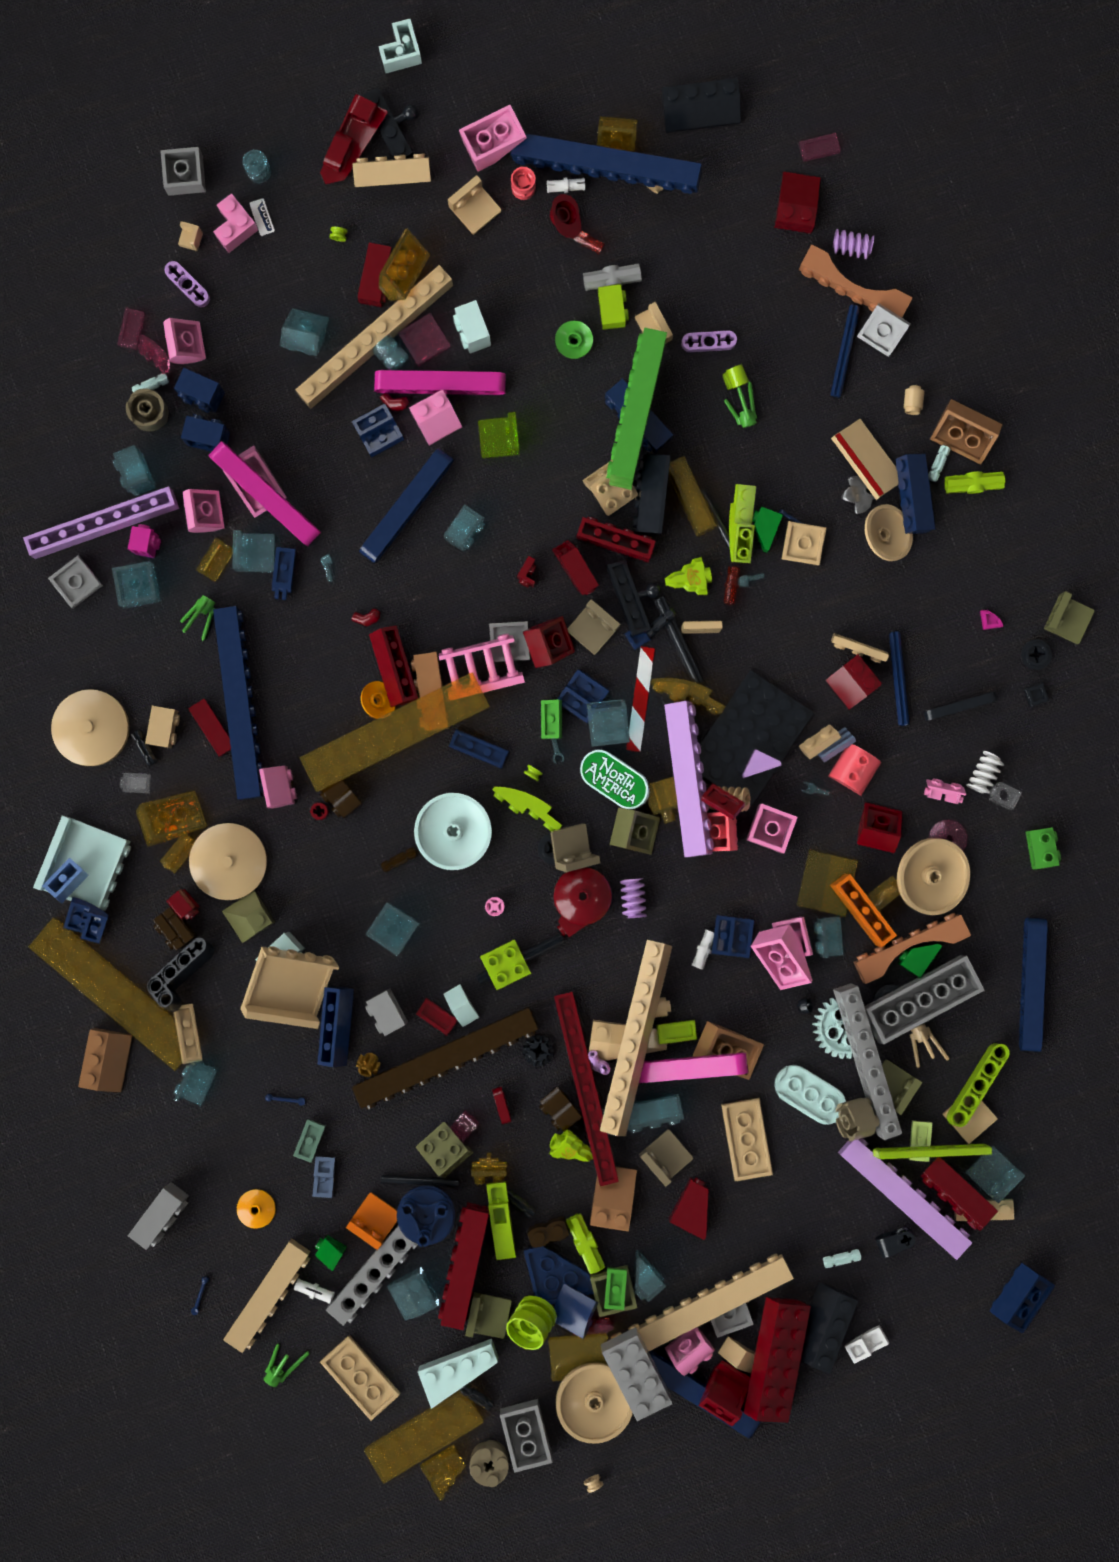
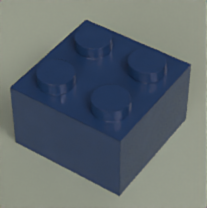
M183 368L174 387L178 397L182 398L181 401L189 405L194 403L199 406V409L207 413L210 411L216 413L225 394L219 383L186 368Z
M193 414L192 417L186 416L181 439L189 447L212 452L221 441L228 445L230 432L220 420L211 419V421L204 420V417Z

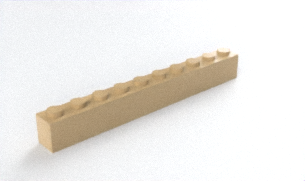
M440 265L437 266L295 390L300 398L312 409L453 286L451 277Z
M651 940L646 942L600 1131L616 1136H626L672 950L670 945Z
M773 1254L767 1258V1262L760 1264V1262L755 1263L749 1267V1271L745 1273L742 1271L737 1272L732 1276L733 1279L727 1282L725 1280L719 1281L715 1284V1288L709 1291L706 1288L698 1292L697 1297L693 1299L688 1297L680 1302L681 1305L675 1308L670 1306L663 1310V1314L657 1317L652 1315L645 1319V1323L641 1325L636 1323L630 1326L628 1330L636 1327L648 1351L794 1278L783 1255ZM618 1332L612 1335L611 1339L621 1335L622 1333Z

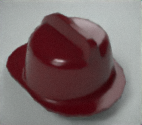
M558 195L553 201L550 219L560 234L567 238H575L581 231L578 204L569 195Z

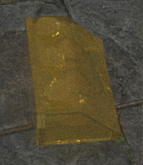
M408 229L404 230L379 275V289L390 301L406 300L430 257L428 251Z

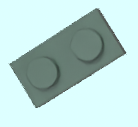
M307 1119L293 1156L312 1163L326 1125Z

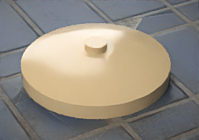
M81 690L69 695L59 704L53 715L51 732L57 749L65 758L83 766H99L113 760L125 747L129 736V720L125 709L113 696L98 690Z
M223 823L208 828L196 839L190 851L189 867L193 880L203 892L217 899L234 900L248 895L259 886L266 873L267 854L262 841L253 831L239 824Z
M927 838L910 847L901 859L897 872V885L902 899L910 908L926 915H939L953 909L965 896L970 882V867L966 855L956 844L941 838Z
M596 1362L578 1366L565 1376L556 1394L557 1416L566 1432L579 1441L592 1444L609 1441L618 1436L631 1419L632 1411L607 1364Z

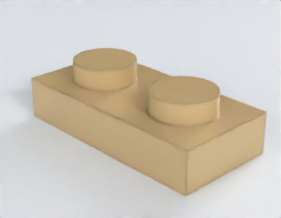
M828 725L811 738L805 740L804 743L799 745V748L811 759L838 741L841 736L837 730Z

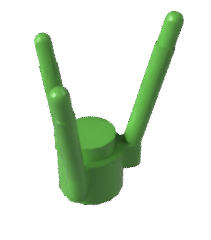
M750 381L748 382L751 411L747 408L740 386L737 387L744 410L739 413L740 417L728 400H724L736 419L737 425H742V428H747L757 423L753 389Z
M202 595L180 620L183 623L196 610L182 630L183 633L190 628L200 612L204 615L209 613L202 635V641H204L214 614L213 609L215 608L213 607L215 602Z
M276 1344L269 1365L265 1370L267 1374L264 1377V1381L272 1387H277L279 1382L283 1383L286 1377L309 1355V1352L307 1351L284 1373L282 1367L289 1355L286 1354L278 1367H273L280 1347L279 1344Z

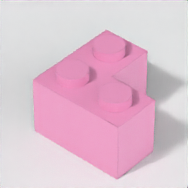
M232 193L217 204L220 213L227 221L213 231L228 253L258 231L253 219Z

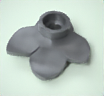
M852 476L848 478L851 487L844 491L842 499L855 503V513L861 514L871 507L872 500L875 497L867 493V487L859 476Z

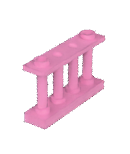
M502 634L495 640L453 650V647L441 650L442 653H439V660L446 659L452 687L448 690L450 701L525 682L522 672L518 673V670L515 669L509 643L515 642L513 635ZM502 645L508 669L507 676L503 677L497 675L491 652L492 647ZM479 650L484 652L490 676L487 681L483 682L478 679L472 652ZM465 655L471 679L470 685L462 686L460 684L453 659L455 656Z

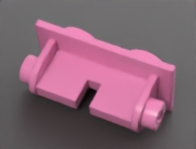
M939 779L926 780L928 788H925L924 795H927V798L941 800L942 794H946L944 801L958 804L962 803L964 796H966L964 787L958 783L947 784Z

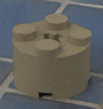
M143 388L136 390L130 395L131 397L126 403V413L139 429L155 431L167 423L169 415L168 406L158 393L151 389Z
M857 1098L839 1103L836 1107L835 1113L838 1112L839 1118H836L837 1127L844 1138H849L848 1141L850 1142L872 1136L875 1133L876 1127L879 1126V1119L874 1115L869 1098Z
M488 1440L477 1444L473 1449L469 1468L471 1476L477 1483L483 1486L495 1487L507 1476L509 1456L506 1448L500 1442ZM490 1461H492V1462H493V1465H492V1464L487 1465L486 1463H489Z

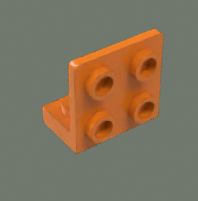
M370 1192L346 1228L378 1250L397 1222V1210Z

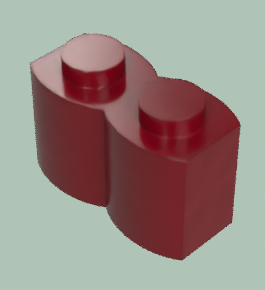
M186 889L178 890L166 901L181 919H192L199 913V904Z

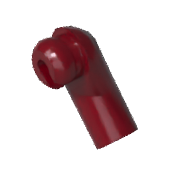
M387 392L380 397L383 403L392 411L404 410L409 405L406 397L393 399Z
M372 609L371 612L365 615L354 612L351 620L364 626H370L380 619V611Z

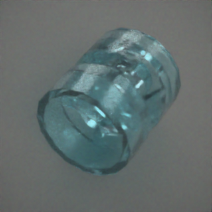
M259 150L247 152L243 157L242 163L249 179L254 183L267 181L271 175V168L264 153Z
M391 335L384 337L378 342L372 352L379 360H384L383 364L388 370H397L408 359V354L402 347H397L398 343Z

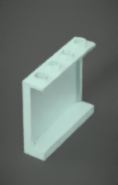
M62 816L33 888L48 892L42 885L71 858L89 876L73 891L67 900L71 901L72 897H76L105 911L110 901L108 900L109 894L114 891L117 884L115 882L117 874L120 875L123 870V859L128 856L131 850V846H129L131 841L68 816Z

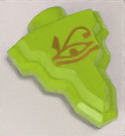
M702 557L692 559V562L684 565L681 571L673 572L665 578L666 586L675 589L684 588L687 592H696L697 595H708L707 583H712L710 567L705 568Z
M566 1130L561 1135L557 1133L553 1135L550 1141V1155L552 1157L568 1160L575 1158L585 1162L593 1160L591 1148L579 1140L571 1131Z

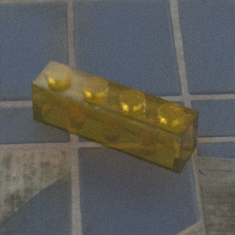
M685 456L670 462L668 475L696 536L698 537L714 530L716 524Z

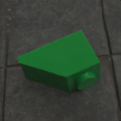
M761 506L759 511L755 510L752 521L755 522L754 532L763 552L767 553L783 515Z
M933 943L908 948V950H904L900 954L898 964L916 977L921 978L942 946Z
M327 1235L325 1239L320 1238L315 1248L318 1251L315 1256L333 1271L347 1246Z

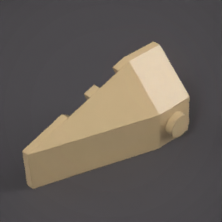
M593 1020L588 1053L594 1050L598 1053V1057L605 1061L618 1059L626 1024ZM652 1028L646 1053L667 1050V1044H658L657 1028Z

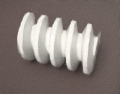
M983 751L986 757H980L979 759L983 764L976 765L980 771H973L975 777H970L969 779L972 784H967L966 786L980 793H990L987 786H994L990 780H997L994 772L1000 773L1001 771L997 766H1004L998 756Z

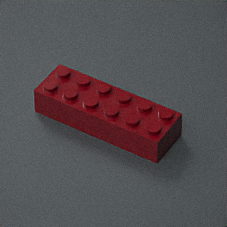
M467 1202V1206L462 1207L459 1222L463 1224L458 1226L455 1238L458 1246L454 1245L451 1261H454V1265L450 1264L446 1280H450V1283H446L442 1297L446 1302L441 1303L438 1319H442L441 1326L464 1330L489 1215L488 1206Z
M766 1297L744 1414L755 1421L789 1423L811 1306L799 1300Z

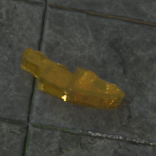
M676 678L652 679L650 683L654 691L660 694L665 692L670 695L669 699L674 702L685 701L686 697H689L690 702L697 706L700 704L707 707L706 711L713 715L721 714L725 708L724 705L709 697L712 692L711 689L695 682Z

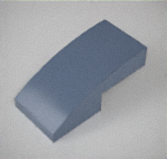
M315 1158L313 1197L333 1198L335 1158Z

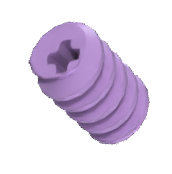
M836 229L833 241L834 253L837 254L839 249H841L842 255H844L848 250L850 257L856 252L857 258L864 253V259H867L872 251L874 235L869 240L868 234H865L862 239L861 233H857L854 238L852 231L847 236L845 230L839 235V231Z
M644 878L620 881V884L626 885V887L621 889V892L626 893L621 899L627 901L622 904V907L627 908L622 914L628 916V918L647 917L646 914L641 913V911L646 909V906L640 905L646 901V899L640 897L645 894V891L639 890V888L645 886L644 883L639 882V880Z

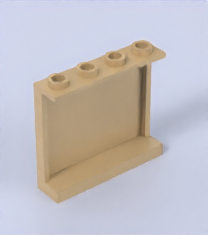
M269 946V948L261 947L240 1009L247 1019L318 1029L320 1021L317 1018V1014L324 997V988L328 986L333 969L339 970V966L334 958L328 955L321 957L310 952L303 954L292 949L285 951L274 946Z

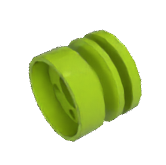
M526 1296L520 1301L515 1312L507 1322V1334L514 1343L524 1349H539L556 1323V1311L545 1299L538 1296Z

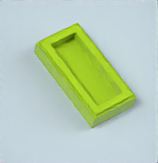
M695 1020L656 1025L658 1044L697 1040Z

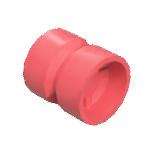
M519 167L511 175V189L516 198L527 200L535 193V174L528 167Z

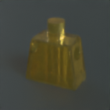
M674 776L648 784L650 794L646 802L652 814L661 813L664 824L675 821L672 809L678 808Z

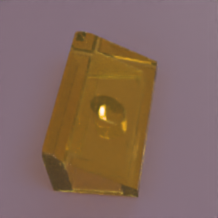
M215 538L196 571L215 582L235 549Z

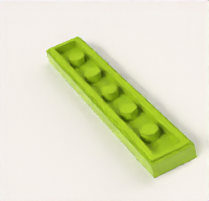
M986 1144L873 1149V1156L878 1159L992 1154V1147Z

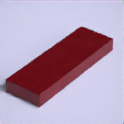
M204 698L188 708L217 755L221 757L231 750L229 735L206 699Z

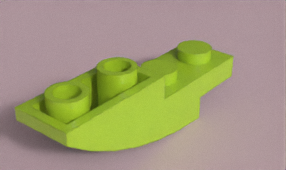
M736 484L734 503L730 504L729 516L731 562L751 563L755 525H752L756 486Z
M494 787L492 789L495 792L493 796L501 802L506 800L510 804L508 808L516 814L519 812L523 814L528 808L530 810L528 814L536 820L541 818L545 822L543 826L548 830H559L562 827L559 822L548 815L552 807L535 796L506 787Z
M506 1181L487 1183L489 1214L496 1259L516 1258Z

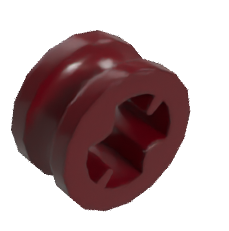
M315 803L310 809L311 816L316 820L325 819L329 811L328 807L323 803ZM317 806L325 810L324 813H321L323 815L321 817L314 813V810H317Z

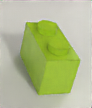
M621 284L598 287L602 329L625 327L629 316L628 309H624L623 302H626L625 290L621 289Z

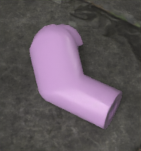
M590 1051L588 1057L592 1069L601 1072L603 1075L609 1074V1064L600 1059L596 1051Z

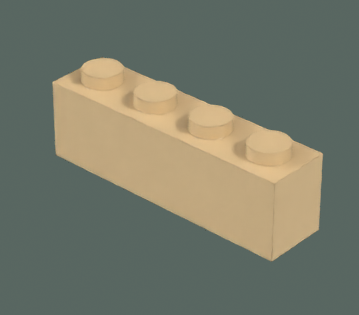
M425 153L413 154L414 158H406V155H395V159L387 160V156L375 157L376 161H368V158H357V162L352 163L355 187L431 182L429 157H425Z

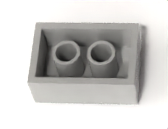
M170 1182L161 1190L128 1234V1237L145 1250L150 1246L155 1247L165 1235L163 1230L166 1232L177 1219L174 1217L175 1214L178 1216L187 1206L188 1202L186 1200L189 1195Z
M538 1399L500 1408V1418L514 1473L552 1463L553 1456Z

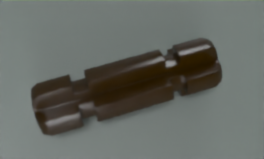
M409 848L405 853L402 852L390 858L389 861L386 860L381 863V867L384 872H388L393 867L396 868L407 862L408 859L411 860L417 857V853L414 848Z

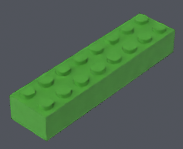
M644 327L643 334L639 333L637 349L633 358V370L630 371L628 388H626L624 396V406H622L620 421L616 430L615 442L617 443H613L611 460L613 462L609 461L606 478L609 479V485L632 490L665 348L667 332Z

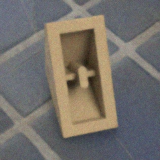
M727 1336L718 1354L735 1368L751 1373L755 1352Z

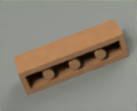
M437 652L413 655L414 660L411 661L412 671L416 672L417 679H414V686L416 691L419 690L420 698L417 699L418 710L422 709L423 717H420L421 729L425 728V732L449 729Z

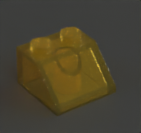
M600 116L597 146L634 152L637 120Z

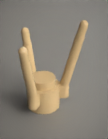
M925 1023L911 1030L912 1034H909L912 1041L917 1068L920 1067L916 1040L918 1043L924 1042L931 1058L934 1059L935 1055L928 1042L930 1037L947 1061L949 1060L946 1052L933 1036L930 1028L926 1027Z

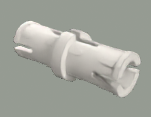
M585 178L547 180V193L563 191L568 193V191L585 190Z
M705 930L700 945L697 946L698 950L692 966L703 970L706 959L712 952L713 932Z
M299 1278L294 1287L295 1291L309 1295L311 1299L317 1298L331 1304L335 1292L319 1287L317 1283L311 1284ZM306 1288H310V1289H313V1290H315V1291H318V1292L322 1293V1295H320V1294H318V1293H315V1292H313V1291L307 1290Z

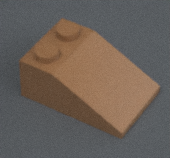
M707 1021L692 1057L746 1053L749 1073L737 1076L749 1080L764 1044Z
M616 1167L619 1182L600 1186L598 1176L596 1178L590 1226L629 1232L637 1170Z

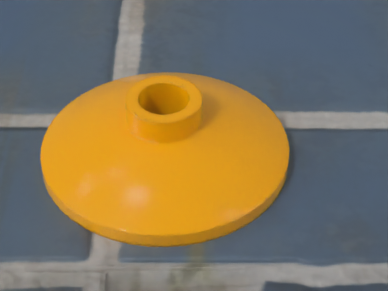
M373 681L363 688L361 704L368 715L376 719H384L393 713L395 707H390L383 682Z
M260 1189L247 1191L241 1196L237 1204V1215L240 1221L250 1228H262L268 1225L276 1211L275 1202L271 1195ZM252 1207H257L258 1213H253Z

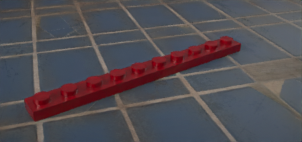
M573 992L554 996L599 1185L604 1186L617 1183L619 1180L608 1135L606 1132L600 1131L603 1114Z

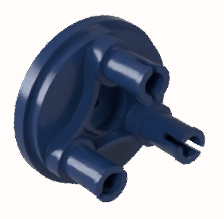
M423 1185L411 1189L403 1196L397 1209V1223L401 1232L407 1239L418 1244L420 1247L422 1245L426 1247L442 1241L451 1232L455 1222V1207L451 1198L443 1190L434 1186Z

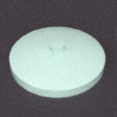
M460 793L442 794L427 802L419 812L414 828L415 841L424 858L431 864L446 870H459L476 863L488 849L492 833L491 822L485 809L473 798Z

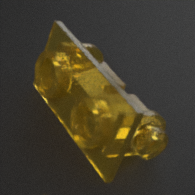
M183 832L160 862L166 869L171 870L175 874L190 856L195 840Z

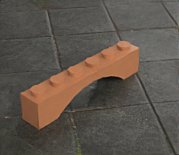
M814 245L810 246L799 268V271L805 277L815 278L822 286L834 288L836 293L851 297L853 302L868 306V309L872 312L879 303L902 318L912 300V297L897 289L876 291L855 285L837 270L829 253Z
M951 913L944 917L945 920L942 922L933 921L927 924V928L922 931L920 929L911 931L909 933L910 936L907 938L898 937L892 940V944L887 947L885 945L883 947H876L874 949L875 952L868 955L866 952L857 956L858 960L853 963L862 982L867 984L884 976L894 958L913 945L928 941H943L954 944L970 937L971 934L962 915Z

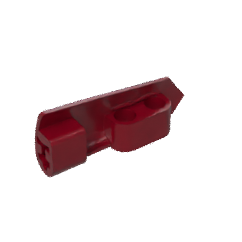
M355 94L339 131L337 130L323 161L320 174L325 185L343 181L347 178L353 168L352 163L357 162V158L361 156L386 117L387 110Z

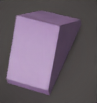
M755 749L744 769L742 777L746 778L781 766V762Z

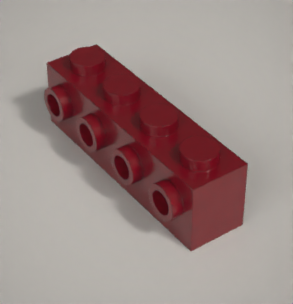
M592 517L582 518L577 533L578 540L648 563L656 542L650 536H639L629 529L621 530L610 523L602 524Z
M397 626L380 628L369 634L390 707L404 705L418 699Z
M937 1157L921 1175L924 1184L929 1188L933 1187L938 1192L937 1195L944 1202L948 1201L953 1206L952 1209L958 1215H963L968 1220L967 1223L975 1230H982L998 1212L994 1206L940 1157Z

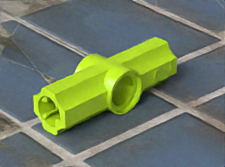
M977 471L969 472L965 475L946 476L944 483L946 494L961 492L976 494L984 492V490L1004 489L1005 475L1003 472L982 473Z
M575 1214L566 1219L570 1232L573 1235L576 1249L579 1255H582L589 1273L593 1274L605 1268V1265L598 1252L592 1232H589L582 1214Z

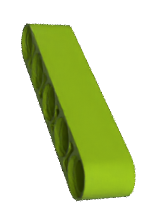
M993 1043L987 1048L947 1113V1121L951 1125L963 1127L969 1122L1009 1057L1010 1053L1006 1045ZM998 1047L1002 1051L1000 1057L995 1055V1050ZM989 1063L992 1067V1070L990 1073L987 1074L985 1072V1066ZM977 1080L981 1081V1088L979 1090L975 1089V1082ZM969 1096L971 1104L966 1106L964 1100ZM959 1112L961 1114V1120L958 1123H956L954 1120V1116L956 1113Z

